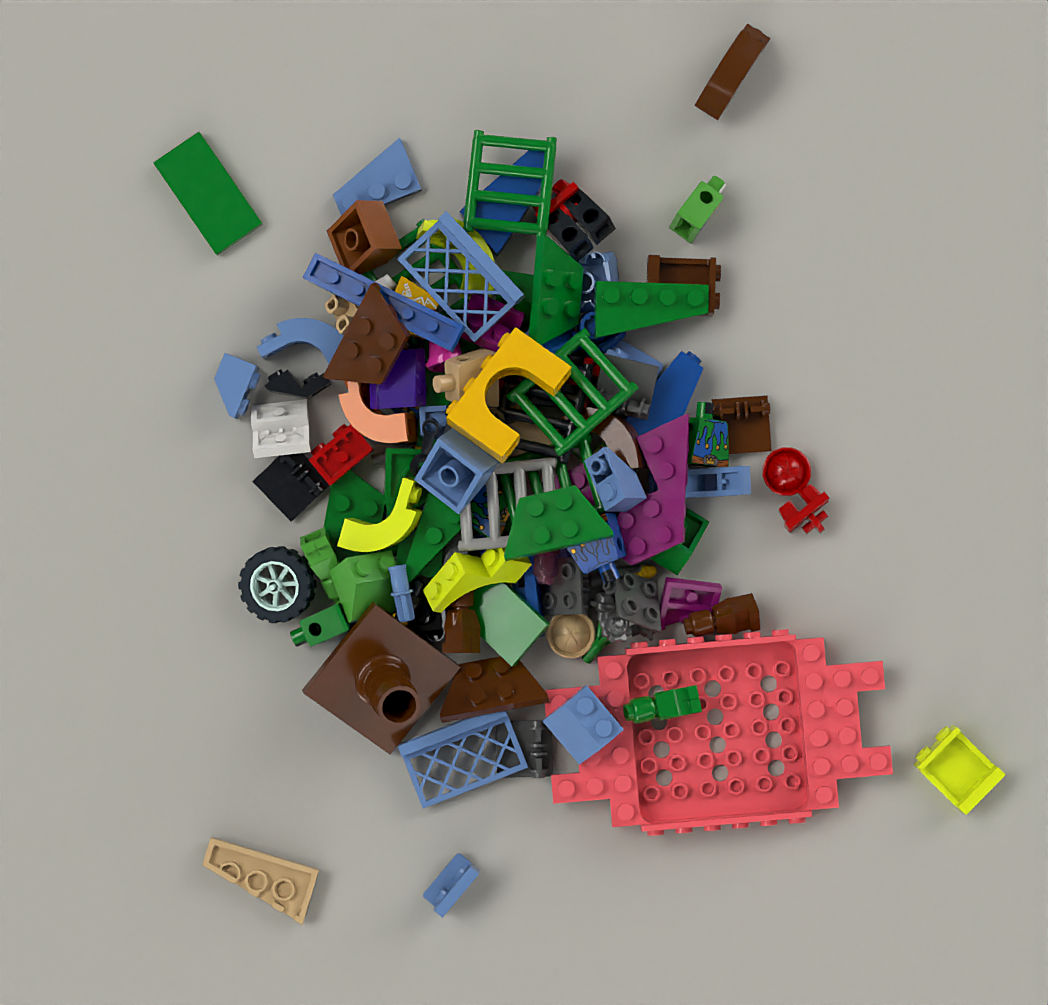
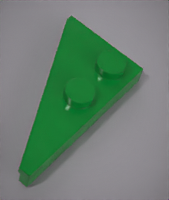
M431 492L428 493L406 561L409 584L461 531L460 514H457ZM471 511V517L473 519L476 515Z

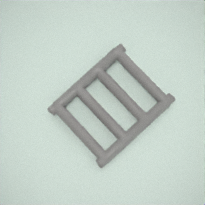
M541 458L504 462L503 464L498 463L486 482L490 537L473 539L471 504L469 503L460 513L462 541L458 542V550L472 551L506 547L509 535L501 536L497 475L514 473L517 507L519 498L527 496L525 472L542 470L543 491L555 490L553 468H556L557 459Z

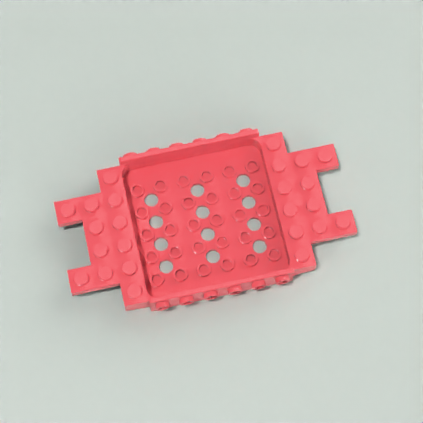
M789 629L771 630V636H761L760 631L743 633L744 638L732 639V634L715 635V640L704 641V636L687 638V643L676 644V639L659 640V645L648 646L647 641L630 643L631 648H624L625 654L597 656L599 685L588 687L624 730L580 765L578 764L579 772L551 774L553 804L609 799L612 827L640 825L642 832L647 831V836L663 835L664 830L675 829L676 833L693 832L692 827L704 826V831L720 830L721 825L732 824V828L749 827V822L759 821L760 826L777 825V820L788 819L791 824L806 822V817H812L811 810L839 808L837 779L893 774L890 745L862 747L857 692L885 689L883 661L826 665L824 637L796 639V634H789ZM768 675L773 676L777 683L776 688L771 692H765L760 686L761 679ZM715 680L720 684L721 690L717 696L710 697L705 693L704 687L708 681ZM654 685L661 686L664 691L697 685L702 712L667 719L665 728L657 730L652 727L651 721L639 724L633 723L632 720L626 721L623 705L628 704L632 698L648 696L649 689ZM583 686L545 690L549 699V703H545L546 717ZM772 703L778 707L779 715L776 719L768 720L764 717L763 708L767 704ZM714 708L721 710L723 713V720L717 725H712L707 720V713ZM770 732H778L781 736V744L776 748L768 747L765 742V738ZM717 736L722 737L726 743L725 749L720 753L711 751L709 747L710 740ZM660 741L666 742L670 747L669 754L663 758L657 757L653 752L654 745ZM773 760H780L784 765V771L779 776H772L768 771V765ZM716 765H724L728 769V776L725 780L717 781L713 778L712 769ZM663 769L670 771L672 774V781L666 786H661L656 782V774Z

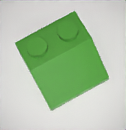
M392 550L348 557L329 571L348 623L357 622L372 602H375L390 614L396 609L394 596L390 595L393 590L388 567L397 565Z

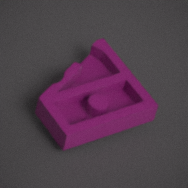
M666 577L659 605L661 631L665 630V626L680 621L683 624V618H687L691 612L704 609L712 612V607L718 604L720 600L721 584Z

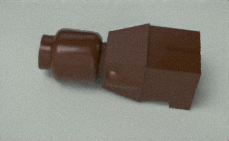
M474 590L462 595L449 605L453 610L447 611L443 628L445 631V643H442V653H480L481 627L475 610H470L474 605Z
M752 593L728 597L714 605L712 612L704 609L691 612L687 618H683L686 635L692 634L694 637L713 634L715 629L717 634H737L745 630H750L751 632L761 630L759 609Z

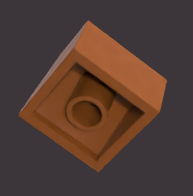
M356 200L327 230L339 264L358 274L387 264L402 249L383 201Z

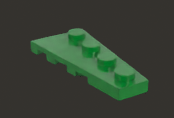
M596 281L594 339L707 314L709 285Z

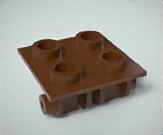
M768 395L711 399L712 403H714L713 420L725 421L728 424L729 454L772 451Z

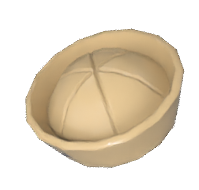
M586 614L555 615L547 628L546 637L549 646L556 654L564 658L574 659L583 656L591 649L595 641L596 631L592 620Z

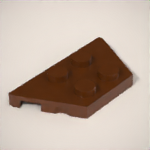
M371 283L322 376L325 379L383 384L387 380L410 333L405 325L398 320L391 304L388 305L380 292L381 287L379 284Z
M501 656L459 664L461 668L453 678L440 711V719L442 723L545 704L549 703V699L545 690L521 661L515 666H511Z

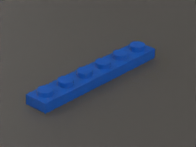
M317 253L314 254L302 277L357 306H360L371 283H376ZM379 284L381 287L380 292L388 305L391 304L398 320L405 325L408 331L453 353L466 328L464 325Z

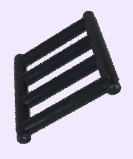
M584 364L583 367L575 365L591 382L594 365ZM517 375L505 376L497 408L504 412L505 419L508 418L536 425L524 410L509 407L510 400L507 399L506 395L521 381L516 380ZM534 385L525 393L552 400L538 385ZM577 386L576 394L559 390L582 415L587 396L582 389ZM543 415L556 430L565 431L564 439L577 428L570 419L564 420ZM520 438V442L515 449L557 458L558 462L567 465L573 447L560 457L554 450L556 446Z

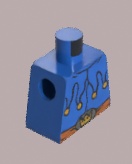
M615 512L601 515L613 530L614 537L567 547L584 574L598 569L605 584L620 578L614 561L626 556V549Z

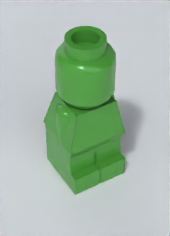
M325 527L300 537V546L304 555H306L310 568L321 579V585L327 597L333 599L335 604L341 602L329 571L337 566L340 560Z

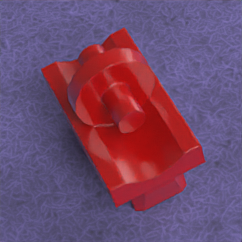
M809 484L799 492V496L807 506L799 511L789 500L778 509L782 519L785 521L784 527L789 533L807 519L809 522L801 527L806 534L814 528L819 533L825 530L821 522L828 515L824 510L816 516L814 513L827 504L830 498L825 492L821 494L819 490Z

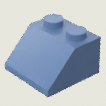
M452 428L437 439L414 480L457 514H460L488 481L499 461Z
M586 684L543 720L545 725L579 765L624 730Z

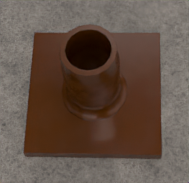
M372 602L302 691L310 699L391 755L461 667L405 624L399 622L398 619Z

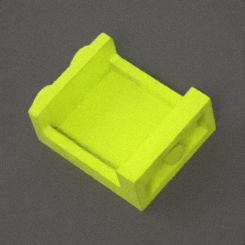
M952 725L950 728L945 726L935 736L937 741L930 748L925 746L915 756L917 761L913 765L961 813L967 815L1006 774L982 754L960 732L961 730L957 726Z

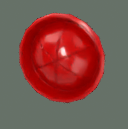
M782 447L774 450L766 457L762 476L765 484L772 492L781 496H792L808 485L811 478V466L808 458L801 451L792 447Z

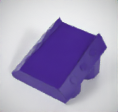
M425 348L402 350L385 383H369L370 409L426 406L428 386L426 385Z

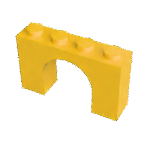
M516 327L511 334L506 332L497 345L499 347L498 351L494 356L489 354L480 367L482 369L481 373L477 378L471 377L463 388L464 395L459 401L453 400L446 410V414H448L446 417L447 424L502 464L520 442V434L497 419L489 411L485 399L492 384L502 377L519 375L528 378L549 394L555 396L571 375L570 365Z

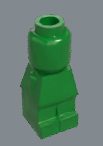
M697 685L656 692L652 698L650 696L632 698L628 704L623 705L626 721L632 720L636 724L653 721L654 718L667 720L702 712Z

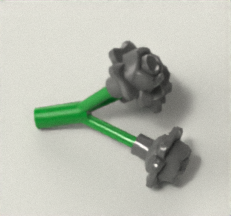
M600 592L595 595L594 599H589V604L598 611L597 620H599L596 640L591 649L582 656L584 662L591 664L605 646L617 641L624 643L630 635L634 637L640 634L643 637H647L650 641L653 640V634L656 631L637 624L629 626L628 621L617 618V612L612 614L614 609H616L615 595Z

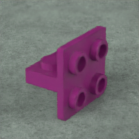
M472 294L468 303V310L484 311V295ZM488 297V311H500L505 306V304ZM512 308L475 343L465 332L462 333L461 338L485 349L497 352L499 349L497 345L506 332L511 334L515 327L520 329L525 314ZM467 314V327L474 334L483 326L484 315ZM487 315V322H488L494 315Z

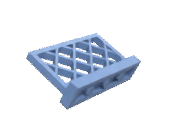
M446 211L438 218L439 221L398 258V261L454 321L466 327L464 332L475 343L507 312L524 300L525 296ZM438 230L447 237L446 249L430 248L431 237ZM450 241L457 249H450ZM426 242V248H420ZM415 252L426 253L425 268H413L406 260ZM430 253H446L445 269H429ZM450 253L463 254L465 256V270L449 269ZM470 263H471L477 270H469V265H470ZM417 272H424L425 280ZM429 273H445V289H432L429 286ZM449 273L465 274V290L448 289ZM469 274H481L485 278V290H468ZM489 283L496 291H488ZM437 293H444V301ZM448 293L464 294V310H452L448 306ZM468 294L484 295V311L468 310ZM488 295H501L507 304L500 311H488ZM456 314H464L463 321ZM467 314L484 315L483 326L475 334L467 327ZM487 315H494V316L487 322Z
M507 711L461 719L398 745L422 808L429 807L528 768ZM505 722L508 730L504 743L489 737L493 726ZM488 729L486 735L479 733L480 731ZM474 734L484 739L478 754L463 748L466 738ZM510 738L512 740L514 748L507 745ZM462 739L460 746L452 743ZM487 740L502 746L496 762L481 755ZM449 745L458 749L452 764L436 757L440 747ZM505 748L517 753L520 764L509 768L499 763ZM436 749L433 756L427 754V752ZM460 751L476 757L470 772L455 766ZM419 755L431 759L426 774L414 770L410 759ZM479 759L494 765L490 776L482 778L473 774ZM434 761L450 767L444 782L428 776ZM497 767L504 769L503 771L495 773ZM453 769L468 775L464 786L455 788L446 784ZM417 775L423 777L421 785L419 783ZM471 777L477 779V781L469 783ZM426 779L442 786L438 796L426 800L422 791ZM444 788H448V789L452 790V791H449V792H447V793L442 794Z

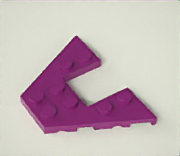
M688 413L636 437L659 490L646 495V499L627 512H615L626 549V556L623 559L631 566L685 542L684 521L686 517L685 499L688 480L687 457L689 453L688 435L690 414ZM583 463L569 469L568 474L572 486L575 485L592 506L595 505ZM557 475L554 476L555 490L561 489Z

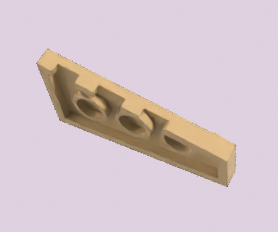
M215 837L210 838L202 864L224 879L245 889L256 898L258 897L270 904L271 907L281 913L283 912L301 925L304 923L320 870Z

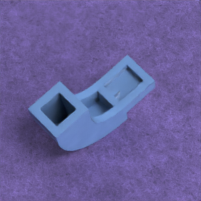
M294 318L278 323L277 326L281 335L277 336L276 333L264 337L260 340L262 344L257 346L261 357L266 359L292 345L308 344L318 348L329 364L343 335L339 334L338 330L322 321L310 318Z
M750 466L688 469L686 498L751 494ZM649 471V494L659 490L651 471Z

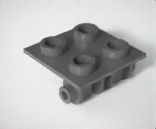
M604 353L629 383L633 381L639 387L630 398L613 412L648 420L659 366ZM600 368L596 389L609 401L620 389ZM593 403V408L599 409V408Z
M573 557L540 559L543 615L587 614V608H590L589 594H583V591H589V588H583L582 583H589V580H582V577H588V573L584 574Z
M617 568L620 578L606 584L603 583V589L606 594L615 595L617 618L660 633L661 621L657 582Z
M543 720L511 721L528 768L502 778H545L553 774L552 732ZM505 722L496 725V740L504 743L508 735ZM510 738L507 745L514 748V745ZM496 744V760H497V758H498V756H499V754H500V751H501V749H502V746H499V745H497V744ZM505 748L499 763L510 768L520 764L517 753ZM497 767V773L504 770Z

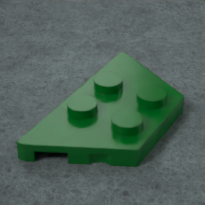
M537 236L529 337L540 345L579 324L584 267L548 236Z
M351 470L331 486L323 526L336 549L340 562L348 557L377 552H357L337 546L344 520L356 518L368 523L378 524L383 520L385 509L384 495Z
M575 485L530 495L518 500L504 552L505 561L611 538L614 537V533Z

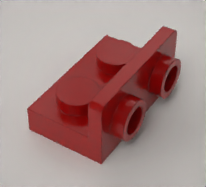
M345 424L340 426L333 432L334 438L329 443L325 444L322 442L310 452L313 456L308 460L330 486L374 451L365 438L351 424L348 427Z

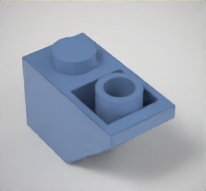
M224 353L214 380L229 416L238 419L240 414L245 415L250 403L247 396L250 389L255 390L261 374L257 373L259 367Z
M603 447L584 461L605 511L627 512L646 499L637 474L608 447Z

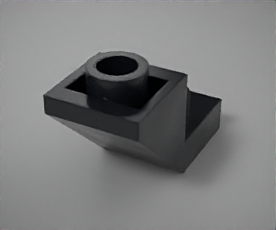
M280 369L267 378L269 382L264 386L273 393L309 400L332 385L329 379L322 377L324 373L319 375L316 372L303 381L305 385L300 387L289 370L283 372Z

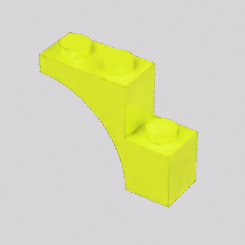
M506 547L487 549L481 557L455 552L423 589V592L432 610L442 613L456 599L476 588L494 583H516L532 563L528 557L505 561L504 552Z

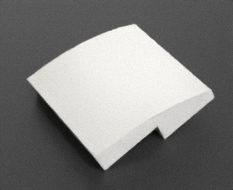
M307 399L251 405L254 458L311 452Z

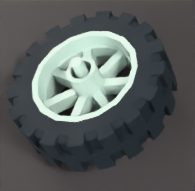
M285 546L269 547L249 558L245 563V567L240 572L241 581L238 582V588L242 592L240 597L242 602H246L247 610L251 614L254 612L257 618L262 621L265 619L269 620V623L290 621L307 610L310 602L315 597L314 588L317 586V582L313 578L315 573L307 564V558L298 555L297 550H289ZM274 564L284 567L280 576L277 575ZM267 566L272 579L261 575L263 569ZM288 572L293 575L295 581H288L286 578ZM259 581L267 583V589L262 592ZM287 586H296L294 597L286 589ZM280 592L289 601L288 603L279 604ZM267 593L274 594L273 603L267 600L264 595Z

